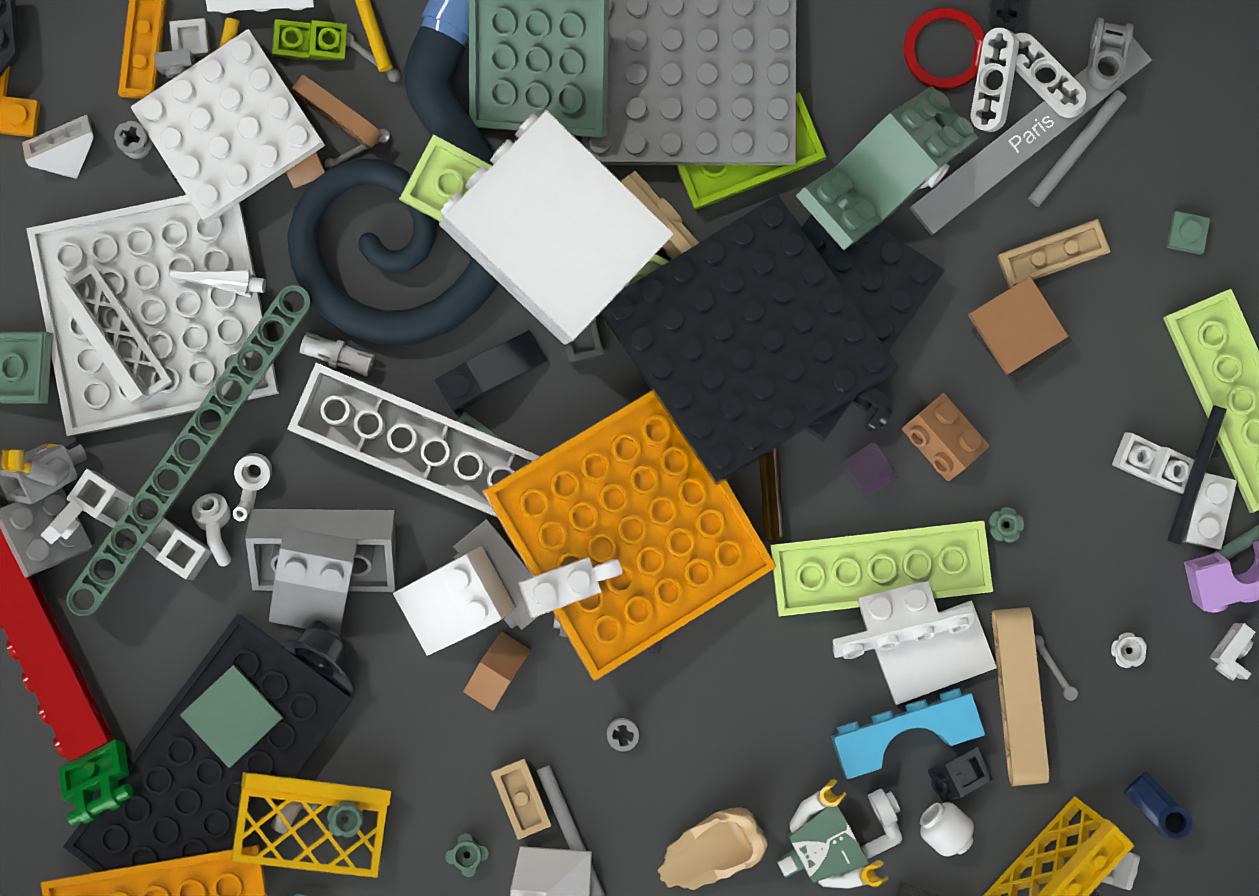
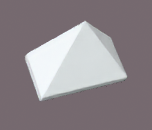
M87 114L22 142L28 166L77 179L94 138Z

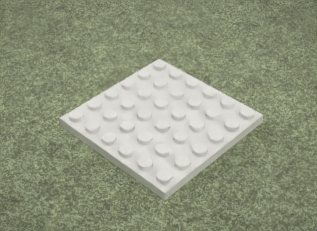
M187 195L26 228L46 332L52 333L51 357L66 435L68 437L196 411L263 317L259 292H252V298L209 285L171 278L169 276L170 270L203 272L250 270V273H255L241 202L208 224L202 220ZM91 264H94L173 380V383L139 406L130 403L51 284L60 277L64 276L70 279ZM91 276L77 285L76 289L82 298L96 300L99 285ZM104 294L102 302L110 303ZM87 304L93 313L95 305ZM101 306L98 322L103 328L116 330L119 315L115 309ZM123 323L122 331L130 332L126 325ZM265 326L264 337L266 340H268L267 330ZM107 333V335L113 342L115 334ZM121 336L118 347L119 353L122 357L136 359L138 343L134 338ZM143 352L142 361L150 362ZM249 352L244 356L243 365L248 371H256L263 364L262 355L258 352ZM126 362L133 372L134 364ZM273 364L247 400L279 394ZM140 365L138 381L144 390L161 380L154 367ZM237 381L227 382L222 389L224 398L228 401L237 400L242 394L241 384Z

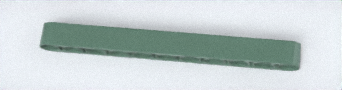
M290 285L278 294L67 594V605L74 614L87 616L96 612L116 587L311 308V300L304 288L298 285ZM298 293L304 298L305 303L300 311L290 312L285 308L284 301L289 294ZM272 322H277L284 328L282 338L275 342L268 341L264 337L265 326ZM249 352H258L262 355L263 364L256 371H248L244 368L243 359ZM229 381H237L241 384L242 394L237 400L228 401L222 394L223 386ZM209 410L217 411L221 417L220 426L213 431L206 430L201 423L203 414ZM187 440H195L200 446V453L194 460H186L181 454V446ZM167 469L174 470L179 476V483L172 490L164 489L160 483V476ZM145 499L153 500L158 506V513L151 520L143 518L139 512V506ZM123 529H130L136 534L137 542L132 549L122 548L118 542V536ZM102 559L111 560L116 567V572L111 579H104L98 574L97 566ZM81 589L90 590L94 595V604L90 609H84L77 604L76 595Z

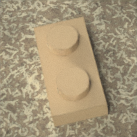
M525 758L491 772L518 840L552 826Z

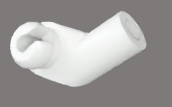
M291 801L280 812L291 825L297 814L305 808L301 802ZM307 803L312 811L320 806V804ZM276 814L271 827L275 831L284 834L288 829Z

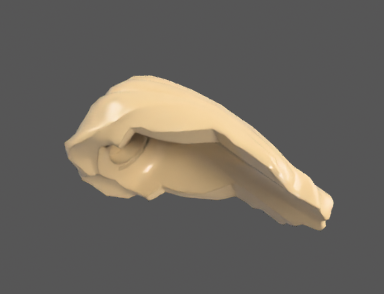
M736 807L718 811L685 831L678 840L669 844L667 853L664 856L665 862L657 870L661 875L660 880L664 881L669 888L677 885L682 888L696 890L702 885L714 883L719 879L729 878L742 869L752 868L762 859L767 847V838L764 836L763 830L758 825L755 816L747 808Z

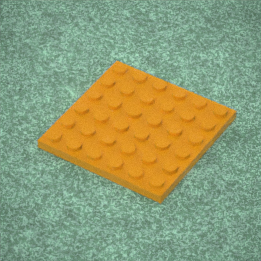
M652 390L482 491L532 577L589 557L592 567L612 559L619 560L623 573L598 581L600 593L552 610L593 680L604 676L776 568L728 482L724 480L717 486L714 484Z

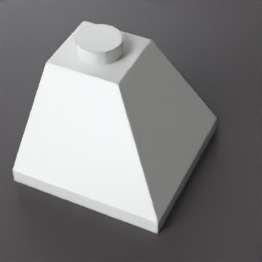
M521 846L510 896H590L592 851Z

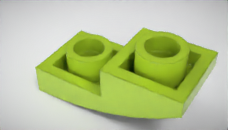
M275 19L272 57L304 60H344L347 24L312 20L311 23Z

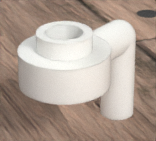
M250 453L243 456L235 466V479L243 488L240 503L233 510V517L238 521H243L250 514L251 509L254 508L257 490L262 489L272 476L270 461L258 453ZM257 465L261 470V474L258 476L252 475L249 471V466Z
M215 493L206 494L196 500L192 507V515L197 525L201 529L206 530L207 544L220 566H227L231 562V557L221 539L220 528L229 521L231 511L223 496Z
M881 788L868 794V799L886 834L860 846L866 859L902 841V834L896 822V813L900 812L899 805L891 792L885 794Z

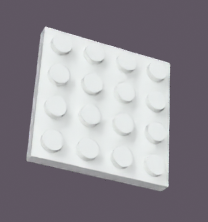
M249 29L131 106L132 111L206 224L325 146Z

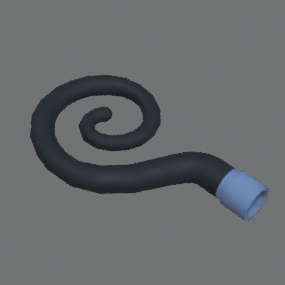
M429 0L422 13L424 20L410 47L404 68L405 89L409 103L431 136L434 134L493 166L494 164L490 159L494 156V152L462 107L450 84L451 77L469 41V0ZM357 158L331 167L311 182L294 208L287 240L291 268L299 286L307 291L311 304L329 322L348 335L378 345H416L451 332L477 312L499 284L472 256L467 268L450 288L432 301L405 310L385 311L364 305L347 295L331 279L320 254L317 236L321 217L330 202L347 190L363 184L381 185L394 191L401 197L412 176L407 170L385 160ZM406 204L413 219V235L408 245L400 250H390L382 244L377 235L366 232L359 239V250L369 263L385 272H408L429 257L437 236L436 220Z

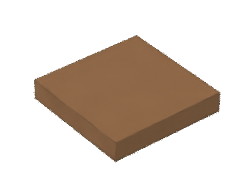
M1030 276L968 315L1006 375L1069 337Z

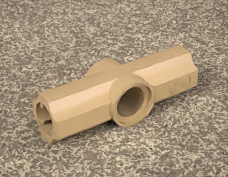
M636 171L621 181L673 233L670 239L661 247L668 257L674 259L699 243L682 224L683 221L676 210L664 198L660 199Z

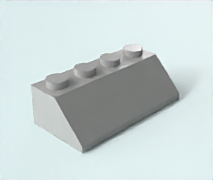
M251 509L245 539L252 591H273L280 546L285 528L290 527L358 540L348 591L395 592L396 524L394 510Z

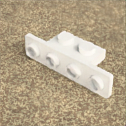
M929 581L858 598V604L866 631L834 639L833 653L835 658L843 656L845 659H852L863 655L864 651L874 648L889 650L897 647L900 644L899 642L911 639L915 642L926 641L934 637L935 633L949 631V633L962 632L974 624L975 610L973 605L938 613Z

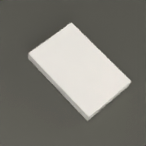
M970 600L965 603L940 611L938 613L966 606L973 605L972 600ZM976 611L974 624L962 632L949 633V631L935 633L934 637L926 641L915 642L911 639L899 642L900 644L897 647L889 650L874 648L895 705L997 668Z

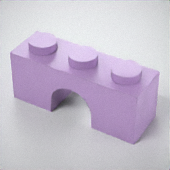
M1259 541L1252 542L1255 553L1254 563L1248 571L1242 574H1233L1230 561L1218 552L1184 562L1193 602L1203 611L1220 612L1227 609L1228 604L1239 601L1248 603L1259 600Z

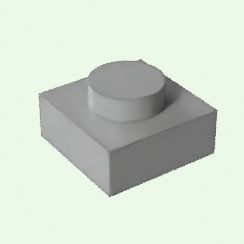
M190 49L154 53L155 67L162 75H166L167 78L173 79L196 64V57Z

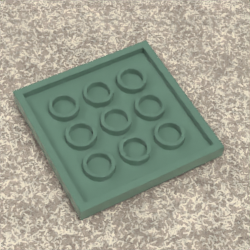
M469 0V117L474 125L481 128L518 131L519 127L533 113L539 118L547 110L571 135L601 138L606 136L609 0Z

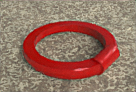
M954 8L930 10L918 17L906 33L903 52L907 67L913 76L926 86H933L939 90H951L962 87L971 82L978 74L985 37L984 31L972 16ZM948 19L956 21L965 26L974 38L975 46L971 65L965 72L956 77H935L927 73L916 59L914 45L917 35L926 25L937 20Z

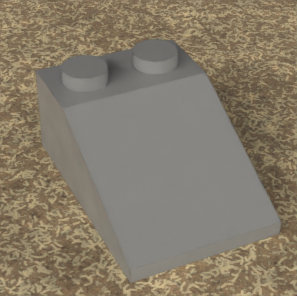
M286 527L277 562L269 622L307 629L312 622L318 620L340 635L358 540Z

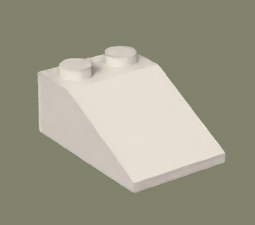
M482 545L393 593L427 656L488 627L516 609Z

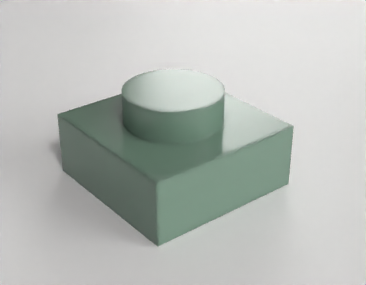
M1178 211L1172 213L1166 248L1199 255L1204 253L1210 218Z

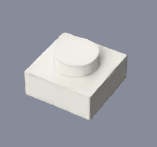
M71 500L40 536L51 545L60 536L66 540L80 525L75 518L81 513L83 508Z

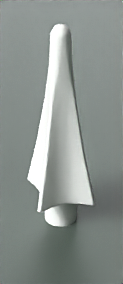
M250 270L169 271L171 278L209 285L252 298V292L264 293L266 289V279L255 278V273H250Z

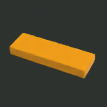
M129 0L118 90L120 97L143 99L157 90L159 71L155 67L154 53L161 52L167 0Z

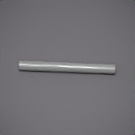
M1115 90L1028 197L1032 204L1039 207L1127 99L1121 91Z
M550 765L536 770L570 850L586 851ZM591 865L590 896H605L593 865Z

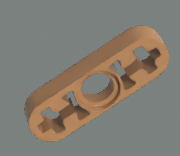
M301 75L291 88V91L301 101L366 148L372 149L382 136L381 132L369 121L308 77Z

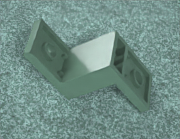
M931 86L890 112L836 167L804 187L796 197L842 249L845 250L888 219L942 166L969 148L979 137L973 132L970 122L960 117L950 106L948 98Z

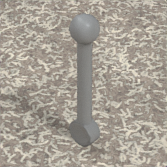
M346 32L345 47H352L377 66L374 55L358 44L352 33ZM395 68L384 72L391 82H397L401 77L400 71Z
M380 129L379 131L382 136L376 144H386L390 141V133L386 129ZM361 144L335 159L328 158L324 162V168L329 170L331 167L343 163L368 148Z
M1035 635L1036 649L1039 650L1062 686L1063 697L1069 701L1075 700L1078 696L1077 689L1069 686L1044 647L1043 637Z

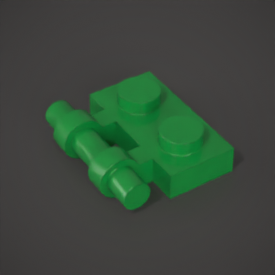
M116 739L58 768L62 800L70 804L75 803L76 809L67 813V820L72 826L81 822L87 824L97 819L99 813L107 809L115 810L124 805V800L134 795L130 784L126 783L118 787V780L128 776L129 771L125 743ZM101 790L102 796L92 800V794Z

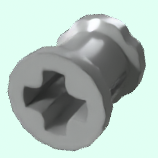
M127 121L120 124L115 130L114 139L118 148L130 158H144L152 150L153 142L139 123ZM138 136L140 138L138 144L135 142L129 144L127 142L129 137L135 138Z

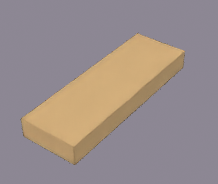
M1099 219L1001 253L997 258L1010 289L1029 276L1032 280H1036L1106 255L1111 251Z

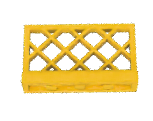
M243 772L231 861L377 878L387 805L389 806L390 790ZM249 796L265 798L273 809L256 823L247 812ZM270 798L284 801L276 807ZM291 801L301 802L309 814L292 827L280 810ZM344 801L355 804L356 809L361 812L363 810L378 811L376 826L365 835L359 829L357 834L360 839L345 851L340 848L331 836L330 830L328 831L316 816L328 805L339 806ZM307 803L321 805L312 811ZM277 814L288 831L271 843L259 826ZM344 816L345 818L342 820V823H347L348 817ZM247 818L252 826L244 831ZM313 818L324 835L307 847L295 831ZM256 830L267 844V847L255 856L241 854L243 839ZM292 834L303 848V851L292 860L283 859L274 847ZM372 835H374L373 847L367 840ZM328 838L340 855L328 864L319 863L311 851ZM363 842L372 853L370 869L355 867L347 857L349 853ZM271 850L276 858L263 856ZM308 855L313 862L299 860ZM342 859H344L348 866H341L336 864Z
M1074 796L983 896H1001L1005 893H1008V896H1018V890L1029 888L1028 896H1089L1135 845L1108 819L1105 820ZM1080 810V823L1069 826V821ZM1096 830L1088 839L1089 831ZM1079 834L1078 844L1066 847L1067 837ZM1057 840L1056 850L1044 853L1045 847L1051 841ZM1071 857L1064 865V858ZM1054 861L1053 871L1041 874L1043 863ZM1032 866L1031 877L1020 879L1021 873L1027 867ZM1047 883L1046 886L1039 892L1040 885Z

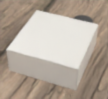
M205 18L170 21L172 51L190 49L195 57L208 56L210 54L208 27Z

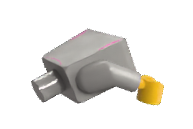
M77 441L66 447L46 443L26 453L23 450H3L2 456L0 455V486L7 500L33 504L77 479V472L74 466L87 459L86 453Z

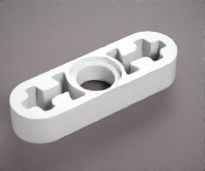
M994 28L984 37L978 68L971 120L975 127L986 132H995L1005 124L1018 55L1019 41L1017 36L1004 28ZM1002 36L1003 40L1008 42V47L1002 48L999 60L1006 61L1005 67L997 63H990L991 58L998 61L999 50L994 48V42L1000 41ZM999 70L1003 74V83L998 89L990 90L986 84L987 76L990 72ZM984 94L1000 97L999 102L994 100L991 102V111L996 113L995 119H989L988 125H986L987 121L981 118L982 112H987L990 107V100L984 99Z
M1027 33L1015 34L1019 41V48L1029 47L1028 57L1034 62L1030 69H1027L1029 68L1030 60L1024 54H1019L1016 60L1015 71L1060 116L1073 118L1081 114L1086 102L1084 88L1033 36ZM1041 68H1050L1055 72L1056 77L1050 83H1042L1037 80L1035 74ZM1062 81L1064 82L1062 83V91L1068 97L1076 95V105L1070 102L1066 105L1062 104L1064 96L1057 89Z

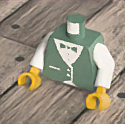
M832 779L822 790L800 803L790 821L791 831L787 834L794 849L778 857L776 861L785 878L805 868L811 881H818L823 887L848 889L867 884L878 886L888 880V876L880 878L874 872L875 868H879L884 863L881 860H877L864 867L869 863L838 807V804L846 796V792H843L841 795H834L830 788L837 781Z

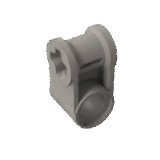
M1098 17L1096 19L1091 36V50L1086 71V79L1093 88L1097 90L1110 89L1122 76L1125 70L1127 53L1132 41L1133 24L1127 23L1125 26L1106 23L1104 18ZM1098 65H1108L1112 69L1113 76L1102 75L1099 72Z

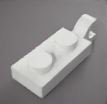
M589 557L518 583L530 617L533 618L600 593L598 581L622 574L623 571L618 559H612L592 567Z

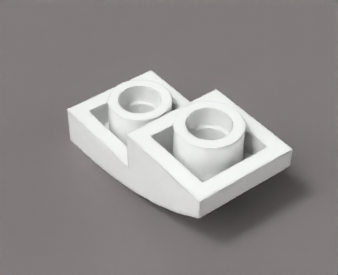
M1125 432L1112 465L1144 480L1183 494L1194 460L1168 447H1160L1140 436Z

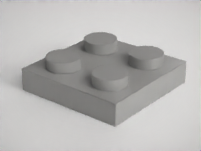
M63 487L33 504L15 502L0 508V529L25 578L87 552L92 548L81 523L66 540L60 536L52 545L40 536L70 502L66 499L67 495Z

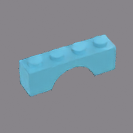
M960 688L939 694L941 701L927 704L926 699L905 705L907 712L893 716L892 710L871 716L873 723L859 727L858 721L837 727L839 734L832 735L831 738L844 777L851 779L881 769L887 745L897 734L907 729H929L949 746L985 735L972 693H961Z

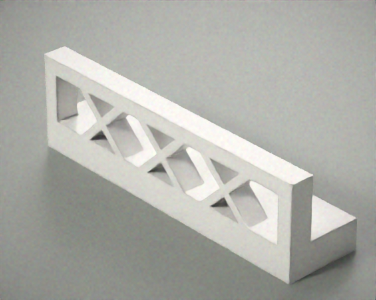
M91 264L70 279L62 276L51 284L130 403L139 406L173 383V380L94 264ZM91 276L99 285L96 300L82 298L76 289L77 285ZM104 294L110 303L102 302ZM87 304L95 305L93 313ZM101 306L115 309L118 313L116 330L103 328L98 322ZM123 323L126 325L130 332L122 331ZM107 333L115 334L113 342L111 341ZM121 336L134 338L138 343L136 359L122 357L119 353L118 347ZM143 352L150 362L142 361ZM126 362L134 364L133 372ZM140 365L154 367L161 380L144 390L138 381Z

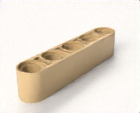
M1029 607L993 610L992 628L1009 781L1011 786L1048 783L1049 766L1032 613Z

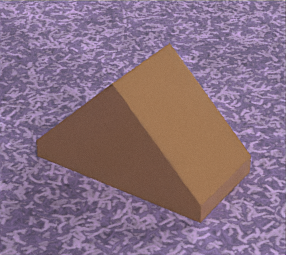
M501 631L478 664L463 692L494 711L530 654L531 649Z

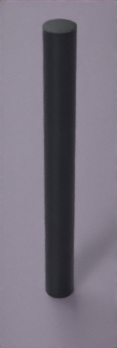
M1216 405L1212 407L1167 539L1170 542L1179 545L1182 543L1227 411L1225 408Z

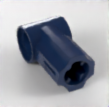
M1147 771L1137 777L1123 792L1155 825L1156 830L1161 835L1180 839L1187 836L1192 830L1193 821L1190 813L1183 807H1180ZM1171 812H1176L1181 817V826L1175 832H1170L1165 826V818Z

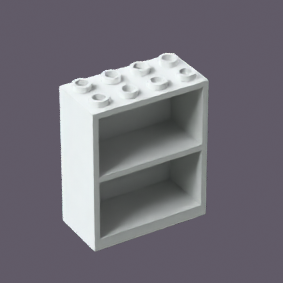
M546 110L539 118L533 113L515 133V136L519 139L514 144L508 139L494 153V156L490 159L494 165L489 170L482 166L468 180L465 187L469 191L464 196L457 192L443 206L440 213L444 217L439 225L565 345L573 341L670 239L673 233Z

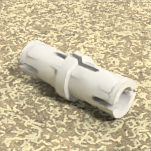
M308 331L300 346L301 354L328 362L330 367L337 368L339 366L366 377L372 368L375 357L373 354L345 345V341L338 339L335 342Z

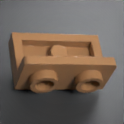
M944 392L902 427L910 441L918 447L931 462L934 469L946 481H950L990 447Z

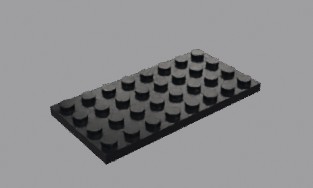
M237 614L127 760L129 775L118 780V787L128 783L133 788L134 795L124 800V805L115 810L107 809L99 813L97 819L87 824L81 822L63 848L95 872L233 849L243 772L296 778L354 699L302 660L288 652L283 645L244 616ZM236 665L284 718L231 768H228L180 714L228 669ZM249 796L247 812L256 823L268 814L272 808L265 798ZM270 798L275 805L279 801V799ZM247 818L244 831L252 826ZM256 830L243 839L242 847L247 844Z

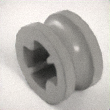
M615 719L607 728V740L611 747L617 751H629L638 743V728L630 719ZM619 725H626L627 731L633 732L632 739L627 738V744H619L618 738L612 736L614 729L619 731Z

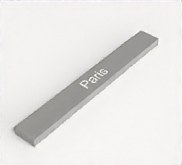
M1132 36L1125 70L1110 89L1097 90L1093 88L1086 79L1087 67L1074 77L1086 92L1085 108L1081 114L1073 118L1062 117L1046 101H1043L913 204L910 210L932 236L1148 65L1152 59ZM1098 65L1099 72L1102 75L1113 76L1112 69L1108 65ZM1061 87L1059 91L1064 96L1062 104L1066 105L1070 102L1076 105V95L1068 97Z

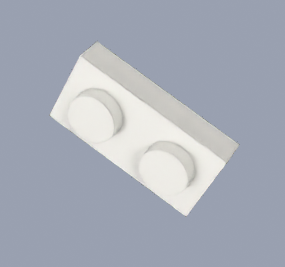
M1205 473L1183 542L1221 550L1237 480Z

